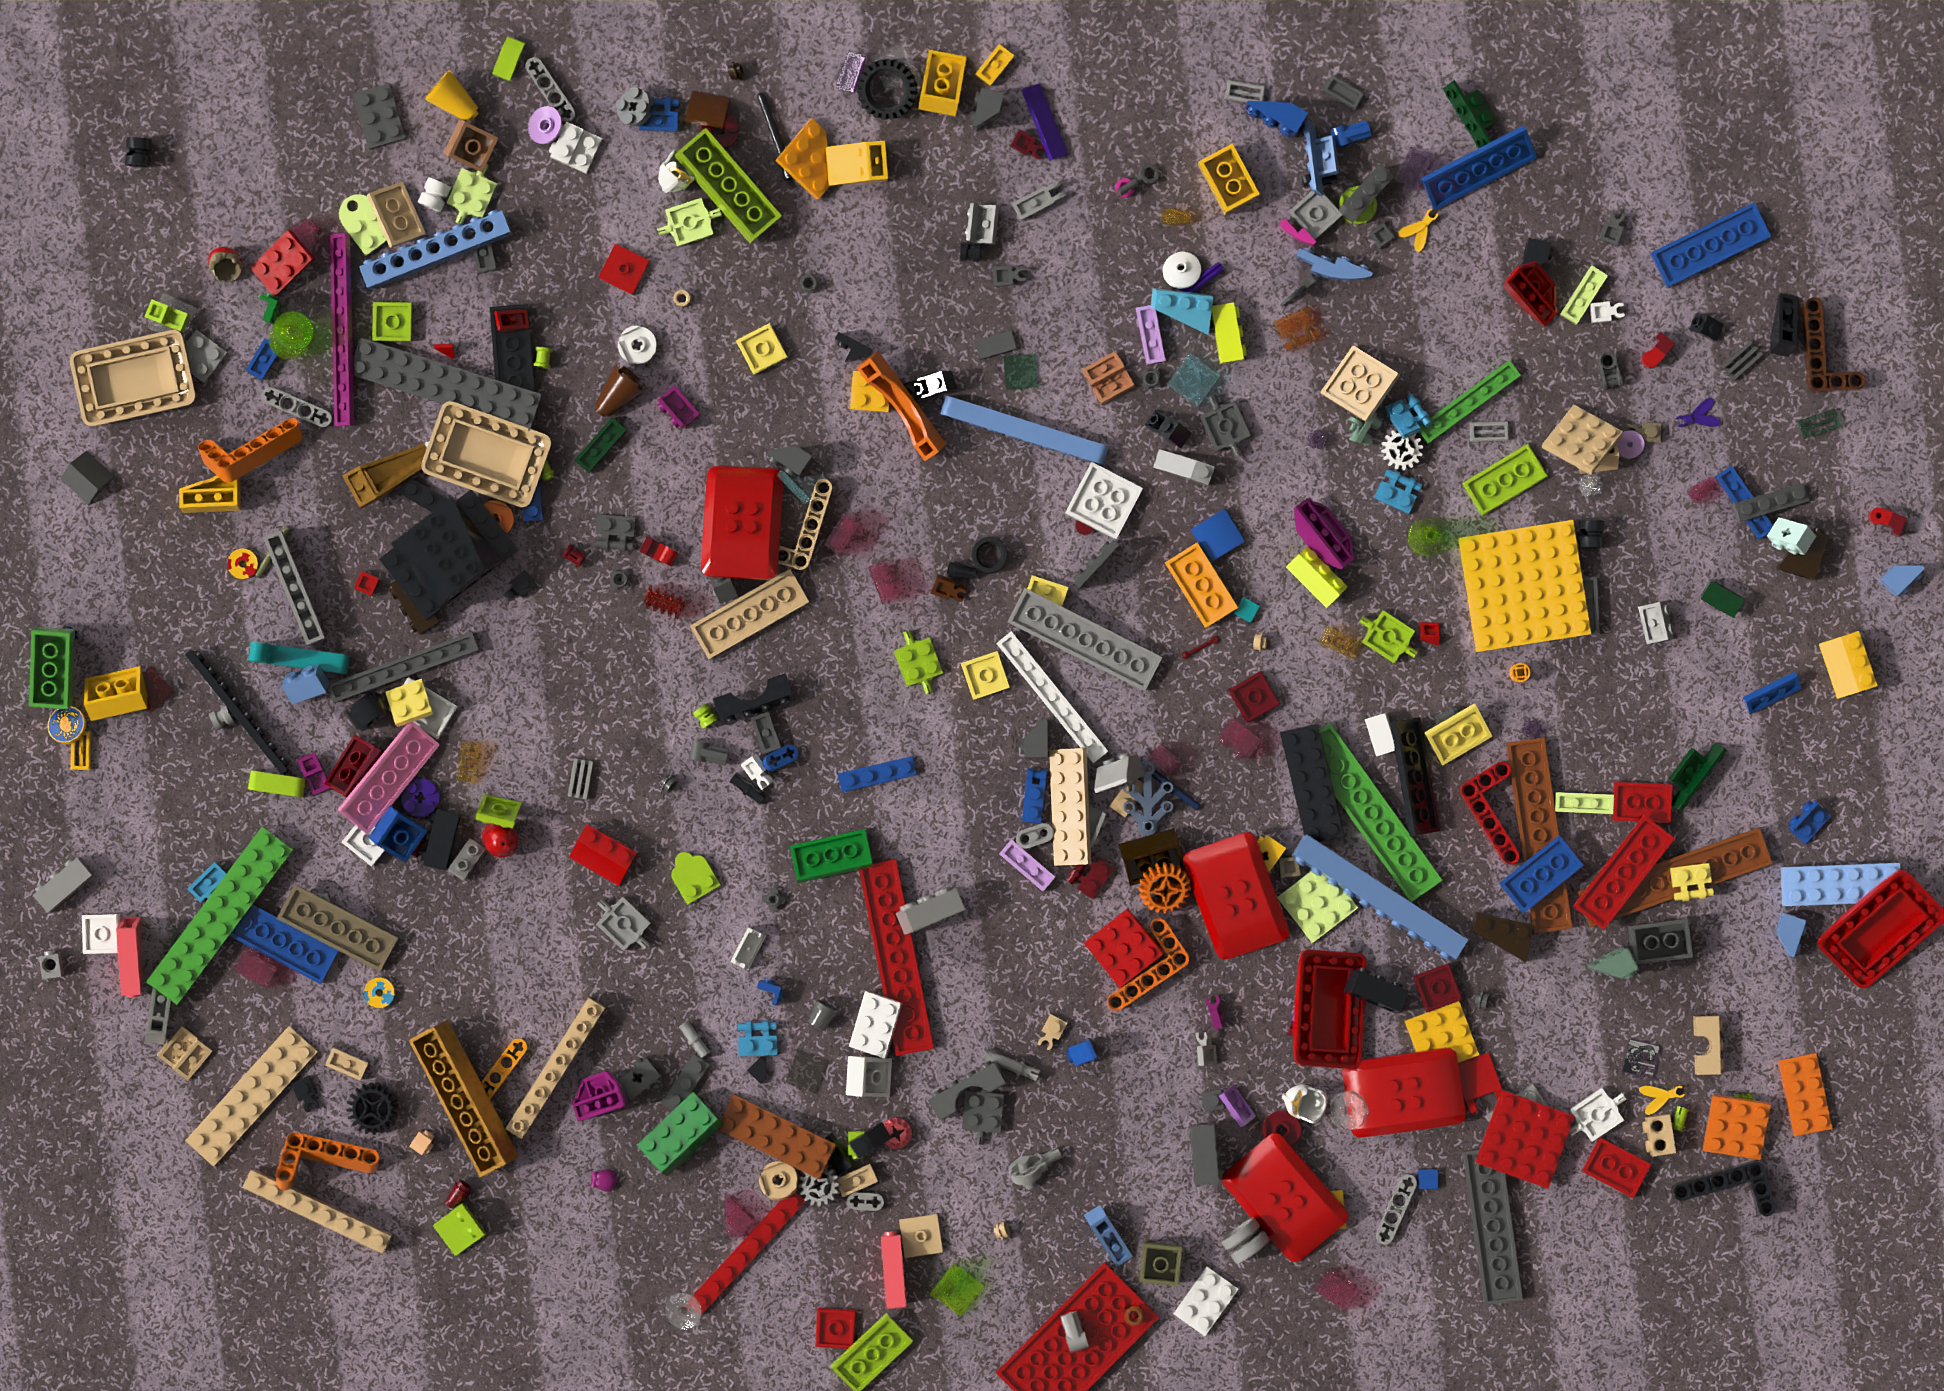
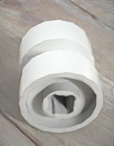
M428 178L424 186L426 192L421 193L418 203L441 212L445 204L443 198L448 197L451 187L435 179Z

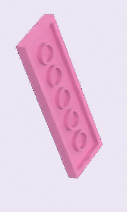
M416 723L406 724L339 807L338 811L368 835L389 806L394 803L440 744Z

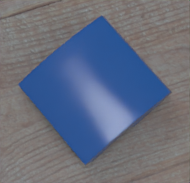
M1226 508L1191 529L1210 562L1246 541Z

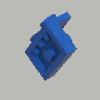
M1816 800L1808 801L1802 807L1803 812L1799 817L1795 815L1789 821L1790 826L1788 830L1804 844L1831 817Z

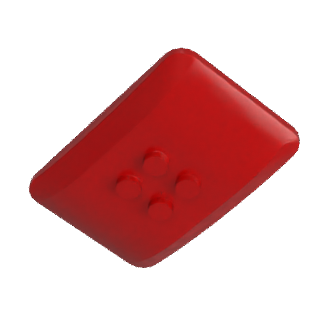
M713 466L709 469L706 482L701 551V571L705 576L761 580L775 578L778 573L784 475L779 469Z
M1243 832L1186 852L1183 857V863L1218 957L1224 960L1231 959L1287 939L1290 933L1289 926L1257 838L1253 833Z
M1898 870L1843 914L1819 938L1818 946L1857 987L1867 988L1944 923V908L1906 870Z
M1312 949L1301 952L1298 963L1294 1006V1060L1298 1065L1356 1069L1362 1061L1365 1001L1344 993L1350 971L1358 970L1359 968L1367 970V960L1363 954Z
M1446 1047L1362 1059L1356 1069L1342 1068L1350 1127L1353 1135L1363 1138L1456 1125L1462 1123L1466 1118L1458 1057L1452 1048Z
M1279 1133L1268 1135L1230 1167L1222 1177V1182L1248 1215L1256 1219L1261 1230L1267 1234L1277 1248L1292 1262L1301 1261L1343 1226L1349 1217L1347 1209Z

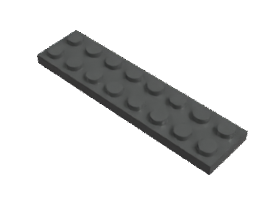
M1479 1149L1462 1151L1484 1306L1522 1301L1523 1297L1505 1173L1475 1163Z

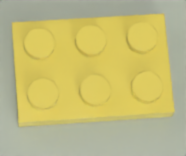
M1475 704L1425 732L1442 765L1493 737Z

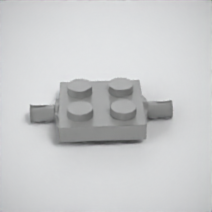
M622 897L616 904L610 906L602 898L601 902L597 903L605 913L596 925L623 951L634 942H637L644 949L650 944L642 937V934L651 923L628 900Z

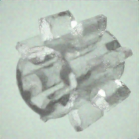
M1595 473L1592 476L1586 474L1580 479V487L1578 489L1586 498L1590 495L1595 497L1601 493L1603 482Z

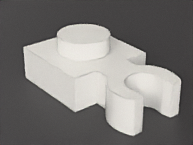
M1610 301L1590 303L1591 323L1612 321L1611 316L1616 318L1624 317V313L1619 314L1616 311L1617 307H1623L1624 304L1617 303L1610 307Z
M757 754L741 764L751 780L756 778L757 785L761 790L773 782L772 777L764 772L767 769H765L763 762Z

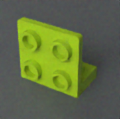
M464 1202L433 1225L455 1256L486 1234V1231Z

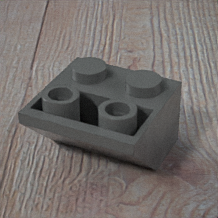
M981 88V92L976 93L974 106L977 109L972 111L970 125H973V131H978L1000 117L1004 93Z
M796 445L767 452L768 457H770L768 459L769 462L778 468L782 465L786 468L784 471L793 478L796 476L800 478L813 460L810 454Z

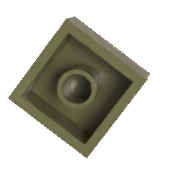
M1143 1242L1139 1282L1178 1286L1182 1246Z

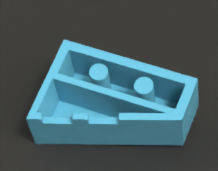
M1153 288L1151 308L1207 335L1209 334L1213 296Z

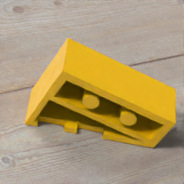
M216 475L205 481L180 488L179 508L183 513L241 511V480L238 478L232 482H224Z

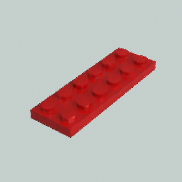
M1643 815L1574 903L1573 907L1604 930L1675 838L1646 815Z

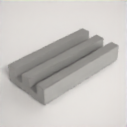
M1228 80L1224 100L1241 103L1258 101L1229 96V93L1257 97L1260 98L1259 101H1263L1266 86ZM1233 85L1261 90V93L1230 89V87Z
M1508 421L1469 423L1470 442L1509 441ZM1504 426V429L1474 430V427ZM1474 434H1505V437L1474 438Z
M574 758L568 797L587 800L593 761ZM581 763L576 794H574L573 787L577 764ZM585 764L589 766L584 794L580 795Z

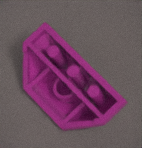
M1306 498L1294 508L1296 532L1325 564L1342 569L1355 559L1351 536L1327 506Z
M608 1070L583 1079L572 1105L577 1120L581 1121L629 1105L624 1086Z

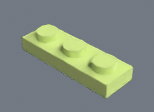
M1591 265L1560 315L1577 325L1608 275Z
M1555 792V812L1613 814L1614 795Z

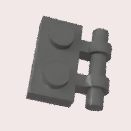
M597 514L595 534H603V539H595L594 547H600L602 550H608V548L619 549V551L624 552L625 550H633V543L626 542V537H634L636 518ZM609 535L620 536V541H609Z

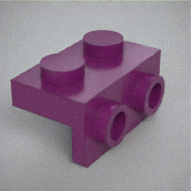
M675 385L664 395L657 398L659 402L657 406L664 414L668 412L671 415L670 421L676 428L680 426L684 429L700 415Z

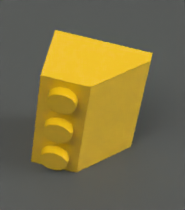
M1859 631L1819 644L1837 699L1877 686Z
M141 666L85 678L84 706L91 721L147 709V692Z

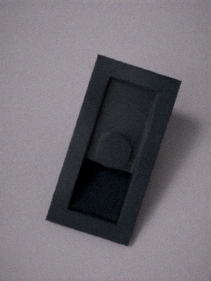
M840 332L835 337V340L838 341V346L846 350L848 347L851 348L845 363L871 355L873 349Z

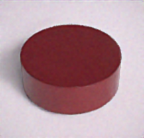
M1076 520L1075 529L1079 534L1088 535L1093 531L1094 528Z

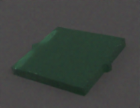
M1018 353L1017 355L1003 356L1006 390L1020 389L1022 391L1025 388H1037L1035 354L1021 355Z

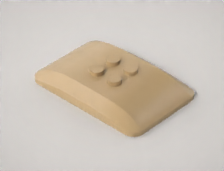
M177 330L164 331L79 350L70 357L82 420L88 426H99L188 406L195 401L196 394L184 339Z
M449 401L441 407L421 467L424 473L518 507H526L532 501L551 447V440L547 435L532 429L528 431V428Z

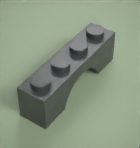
M990 1060L981 1065L982 1070L977 1073L972 1070L964 1075L966 1079L959 1082L957 1079L948 1084L949 1089L945 1091L939 1089L932 1093L933 1098L929 1099L928 1102L938 1119L941 1120L959 1110V1096L966 1087L979 1086L991 1092L1008 1082L999 1063L996 1061L992 1064Z

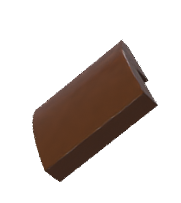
M692 91L685 122L723 128L730 98Z

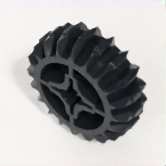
M370 1082L369 1089L363 1084V1091L356 1088L355 1091L358 1095L353 1093L350 1095L354 1101H347V1104L352 1105V1108H348L346 1111L353 1112V1115H350L348 1119L355 1118L356 1121L352 1123V1126L359 1123L360 1126L357 1130L361 1131L365 1127V1134H368L370 1129H372V1134L375 1135L377 1128L380 1133H383V1126L386 1129H390L388 1121L394 1124L396 1121L391 1117H397L399 1114L393 1112V1109L399 1108V1105H393L392 1103L398 1099L390 1098L394 1092L390 1091L387 1094V1086L380 1090L381 1083H377L376 1088H374L373 1082ZM377 1093L382 1098L372 1101L365 1094ZM361 1099L365 1110L359 1116L357 1106ZM380 1102V1104L377 1105V1109H375L377 1110L376 1113L371 1112L366 1115V1113L369 1111L368 1109L370 1108L368 1107L369 1104L376 1105ZM385 1102L388 1105L386 1118L381 1113V1106ZM368 1116H373L380 1123L375 1125L368 1124L363 1120Z

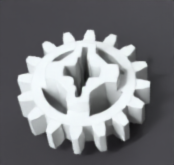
M1394 430L1391 431L1392 437L1386 435L1387 442H1382L1381 444L1385 447V449L1381 450V453H1386L1383 460H1389L1388 466L1395 464V470L1399 466L1402 467V470H1405L1406 465L1412 468V462H1419L1416 457L1422 456L1419 450L1423 446L1418 445L1421 439H1415L1416 434L1405 439L1401 438V441L1398 443H1392L1393 439L1401 437L1399 432L1396 434ZM1409 439L1414 444V448L1410 447L1408 443ZM1404 443V449H1406L1407 452H1403L1400 456V450L1397 449V447H1400ZM1389 450L1394 452L1396 456L1395 459L1392 458ZM1405 456H1413L1409 461L1402 462Z

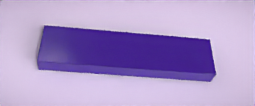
M1040 83L1022 89V94L1049 161L1068 155Z

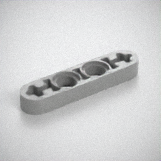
M530 58L526 62L527 72L551 107L557 108L562 106L564 102L567 103V105H564L566 111H572L570 118H562L563 111L560 108L558 112L561 115L562 122H572L575 119L573 107L543 63L538 58ZM532 62L535 64L539 63L537 67L541 73L543 70L545 71L537 79L534 78V76H537L535 70L530 71ZM544 77L549 78L551 81L550 86L547 88L540 86V80ZM554 93L561 95V101L557 104L551 102V96Z
M268 387L262 392V399L268 405L319 427L326 428L333 421L332 415L328 411L278 389ZM271 391H274L273 395L279 398L280 394H282L283 396L279 401V406L276 405V403L278 402L277 400L271 399L270 401H267L268 397L266 396V393H271ZM287 398H291L294 402L291 409H286L283 406V402ZM304 406L311 408V414L307 417L301 414V409ZM315 409L319 410L316 414L320 416L327 414L328 422L320 424L321 420L316 417L312 421Z
M1404 1174L1399 1179L1378 1226L1375 1236L1380 1244L1386 1245L1391 1243L1417 1185L1415 1177L1411 1174ZM1410 1177L1413 1185L1407 1187L1406 1191L1410 1192L1407 1196L1404 1192L1398 1190L1399 1188L1404 1189L1405 1184L1403 1180H1407ZM1398 1195L1405 1197V1203L1402 1206L1395 1204L1394 1200ZM1393 1212L1397 1214L1398 1219L1395 1223L1391 1224L1387 1221V1215ZM1383 1224L1394 1227L1393 1231L1389 1229L1387 1232L1390 1236L1389 1239L1381 1241L1382 1237L1379 1234L1380 1232L1384 1233L1386 1227H1382Z

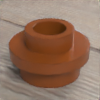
M1137 1306L1129 1307L1125 1312L1126 1322L1133 1326L1142 1323L1144 1319L1142 1309ZM1136 1312L1138 1317L1132 1319L1131 1313Z

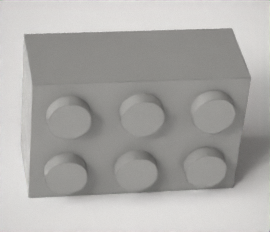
M950 887L935 892L936 897H933L931 894L917 900L918 904H915L914 901L900 907L901 911L897 912L896 915L904 935L965 910L957 889L950 890Z

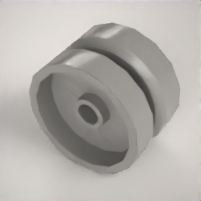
M1254 1217L1242 1223L1220 1241L1226 1250L1235 1248L1230 1256L1236 1264L1253 1256L1270 1240L1264 1231L1254 1234L1260 1227Z

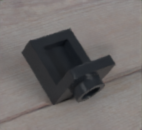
M1696 313L1689 330L1717 342L1724 324L1709 315Z

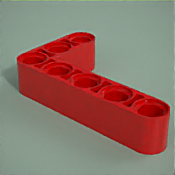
M1501 761L1460 786L1459 792L1501 861L1507 865H1513L1519 860V852L1482 795L1483 792L1510 775V765ZM1499 765L1506 767V773L1503 776L1497 773ZM1483 775H1487L1490 778V783L1487 786L1482 785L1480 782V778ZM1467 785L1472 786L1474 789L1471 796H1467L1464 793V788ZM1478 801L1484 805V809L1480 813L1474 809V805ZM1487 818H1491L1494 821V826L1491 829L1486 828L1484 825ZM1498 834L1504 837L1502 845L1495 843V837ZM1509 850L1515 855L1514 860L1511 862L1505 859V854Z

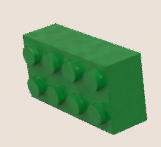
M692 1092L637 1146L656 1168L668 1177L724 1123L699 1095Z

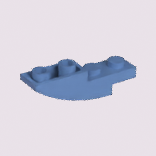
M1305 247L1303 250L1299 248L1295 257L1313 265L1310 273L1329 279L1356 281L1369 279L1373 274L1370 272L1369 267L1362 264L1359 266L1352 264L1353 261L1347 257H1338L1335 264L1331 263L1332 259L1321 255V258L1313 255L1314 251Z

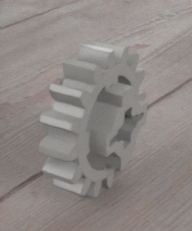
M829 1166L824 1171L828 1178L821 1177L819 1180L805 1172L806 1176L800 1177V1180L803 1181V1184L799 1185L800 1188H803L800 1195H806L804 1200L807 1202L811 1200V1205L813 1206L818 1204L819 1207H823V1202L826 1205H830V1199L836 1200L834 1194H840L837 1187H840L841 1184L836 1181L840 1177L834 1176L835 1170L829 1171ZM819 1182H825L820 1186L821 1189H814L819 1185ZM812 1193H817L820 1199L814 1197Z

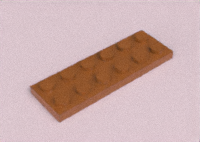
M733 1094L721 1119L724 1124L718 1129L819 1180L837 1144Z

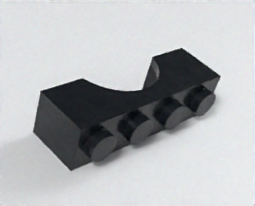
M786 673L767 679L765 691L754 700H740L731 692L713 698L722 725L734 724L741 718L748 719L761 711L769 712L773 707L779 705L786 706L795 700Z

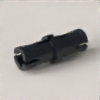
M737 772L729 781L741 790L743 795L749 796L759 805L767 797L766 794L754 786L753 782H748Z

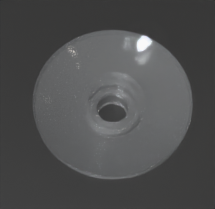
M678 1292L671 1295L665 1303V1316L673 1327L680 1330H689L699 1323L702 1309L700 1303L693 1295L686 1292ZM683 1306L688 1309V1312L683 1311Z

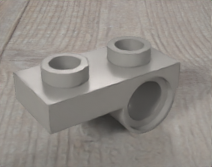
M469 838L448 868V871L465 881L468 877L467 875L473 870L486 848Z

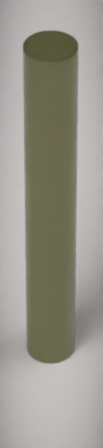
M286 526L282 529L285 538L291 531ZM269 552L254 574L260 579L272 561Z

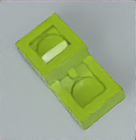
M507 36L492 74L511 81L525 43Z
M151 299L145 318L183 333L190 314Z

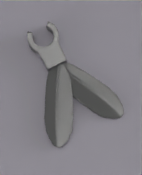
M1314 274L1310 275L1300 284L1301 287L1286 298L1280 306L1282 307L1285 303L1291 301L1302 290L1308 289L1318 280Z

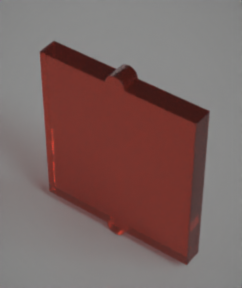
M152 666L143 673L147 692V710L149 713L159 704H163L164 700L174 692Z

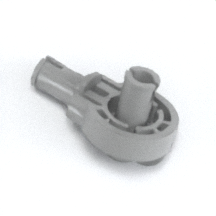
M1055 1147L1043 1155L1036 1153L1030 1156L1019 1157L1011 1163L1008 1169L1012 1182L1024 1185L1026 1189L1034 1188L1036 1180L1041 1177L1043 1172L1048 1170L1047 1165L1062 1158L1060 1151Z

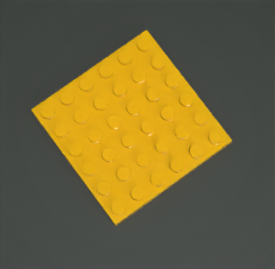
M1573 520L1458 538L1476 652L1591 634Z

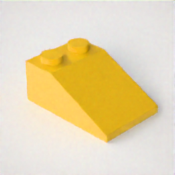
M934 50L928 51L918 105L919 110L956 116L966 63L965 56Z

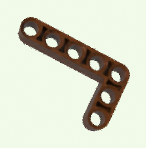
M1809 298L1802 306L1808 389L1811 392L1819 393L1855 391L1862 388L1866 379L1860 372L1827 373L1823 305L1819 298ZM1809 302H1814L1816 304V311L1813 312L1809 310ZM1810 321L1817 323L1818 329L1816 331L1810 329ZM1811 340L1819 343L1818 350L1811 348ZM1813 359L1820 362L1819 369L1812 367L1811 362ZM1853 376L1859 379L1860 383L1858 386H1854L1851 383ZM1833 377L1840 380L1839 387L1833 386ZM1814 378H1817L1821 381L1820 388H1815L1813 386L1812 382Z

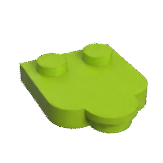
M682 852L676 856V867L672 870L671 876L687 905L721 885L704 857L699 855L692 856L688 852Z

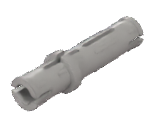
M986 1049L982 1059L986 1062L991 1060L992 1064L997 1061L1000 1067L1015 1072L1017 1076L1022 1075L1034 1081L1037 1080L1040 1069L1025 1065L1023 1061L1020 1063Z

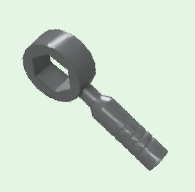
M1152 164L1143 166L1139 171V178L1133 179L1117 189V194L1121 197L1137 187L1140 182L1149 185L1154 183L1159 177L1158 169ZM1146 169L1154 172L1153 179L1149 180L1144 176Z

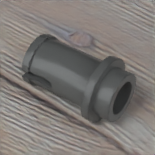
M1449 707L1447 711L1435 715L1434 721L1438 725L1459 712L1456 707Z

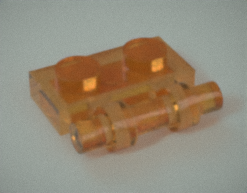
M1308 306L1273 322L1280 339L1289 338L1290 342L1284 344L1286 352L1291 349L1296 350L1300 348V345L1306 342L1311 343L1315 341V338L1322 336L1319 329L1310 330V326L1316 324ZM1304 330L1305 335L1296 339L1294 333Z

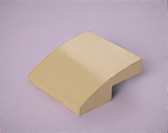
M180 1025L157 1053V1056L188 1081L211 1054L212 1050L188 1029Z

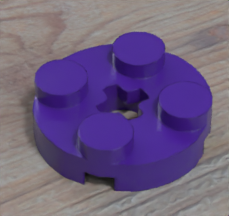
M414 779L402 791L401 802L405 811L411 815L425 817L433 813L439 806L440 792L430 780ZM419 792H423V796H426V800H422V803L415 799Z

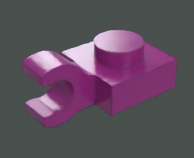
M1215 995L1216 1002L1214 1004L1209 1003L1208 997L1205 998V1003L1209 1009L1213 1028L1217 1030L1221 1029V1024L1225 1022L1222 1012L1218 1013L1217 1010L1220 998L1218 995Z

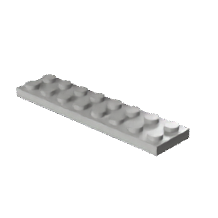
M1024 588L1007 621L1143 691H1146L1162 659V656L1027 588Z

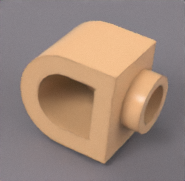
M420 1130L409 1147L421 1155L424 1152L428 1154L434 1145L431 1142L435 1135L428 1130Z

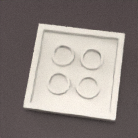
M1091 462L1065 514L1116 540L1143 488Z

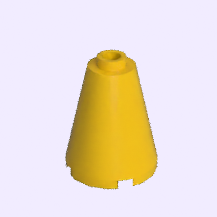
M450 70L443 75L425 97L427 102L465 122L468 120L472 122L479 114L476 111L478 106Z

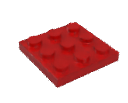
M1129 908L1125 909L1084 942L1085 946L1119 988L1165 953Z

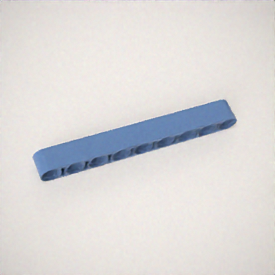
M949 396L945 397L940 415L949 416L951 419L964 423L968 422L980 428L984 427L987 430L999 434L1003 433L1018 440L1022 439L1034 445H1042L1044 448L1060 451V453L1073 457L1077 456L1079 459L1096 462L1102 466L1109 447Z

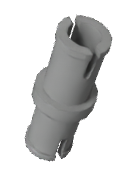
M689 1020L678 1027L687 1038L689 1046L692 1045L700 1059L711 1052L702 1041V1036L697 1034Z

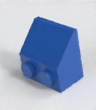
M389 806L368 838L376 846L406 863L427 830L404 813Z

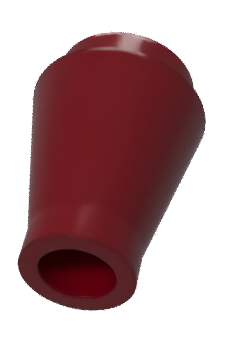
M461 1179L455 1182L445 1200V1204L454 1209L457 1204L470 1195L471 1186Z

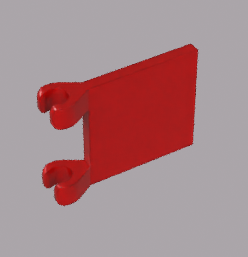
M1489 1052L1458 1063L1463 1097L1470 1114L1477 1112L1473 1099L1495 1092L1498 1099L1502 1087Z

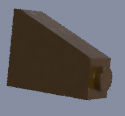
M1814 528L1812 532L1816 535V538L1806 554H1792L1788 552L1778 563L1776 569L1812 581L1815 580L1829 535L1824 534V530Z

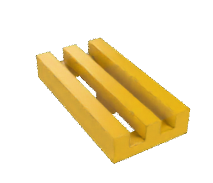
M84 731L79 739V766H75L76 742L71 744V770H91V731ZM84 735H86V766H83Z

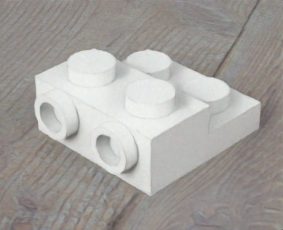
M566 122L561 127L557 143L553 142L549 149V152L552 153L550 157L587 174L602 138Z

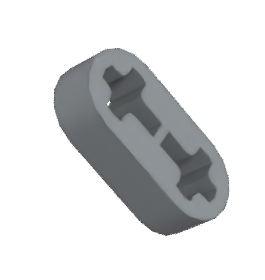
M854 1192L848 1196L847 1204L853 1210L878 1211L883 1207L884 1199L878 1193ZM858 1196V1199L865 1201L864 1203H858V1206H854L850 1199ZM876 1196L881 1201V1204L873 1207V1204L867 1203V1200H873Z

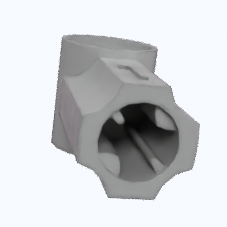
M1074 1311L1062 1315L1061 1321L1067 1335L1065 1337L1070 1353L1088 1348L1087 1338L1084 1330L1082 1331L1077 1312Z

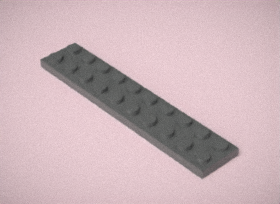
M363 338L359 339L353 358V376L442 404L449 401L456 402L526 427L528 431L533 427L542 394Z

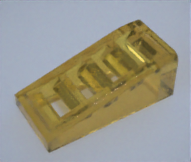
M1329 626L1325 627L1318 644L1351 659H1354L1361 641ZM1331 632L1333 636L1330 643H1327L1326 640ZM1337 635L1340 636L1337 645L1333 646ZM1343 639H1346L1347 642L1344 646V649L1342 650L1340 649V646L1343 642ZM1350 642H1353L1354 645L1351 652H1346Z
M462 741L457 781L476 783L481 743ZM465 748L475 749L476 752L465 751ZM464 756L475 757V760L464 759ZM463 764L474 765V768L463 767ZM462 771L472 772L473 776L462 775Z

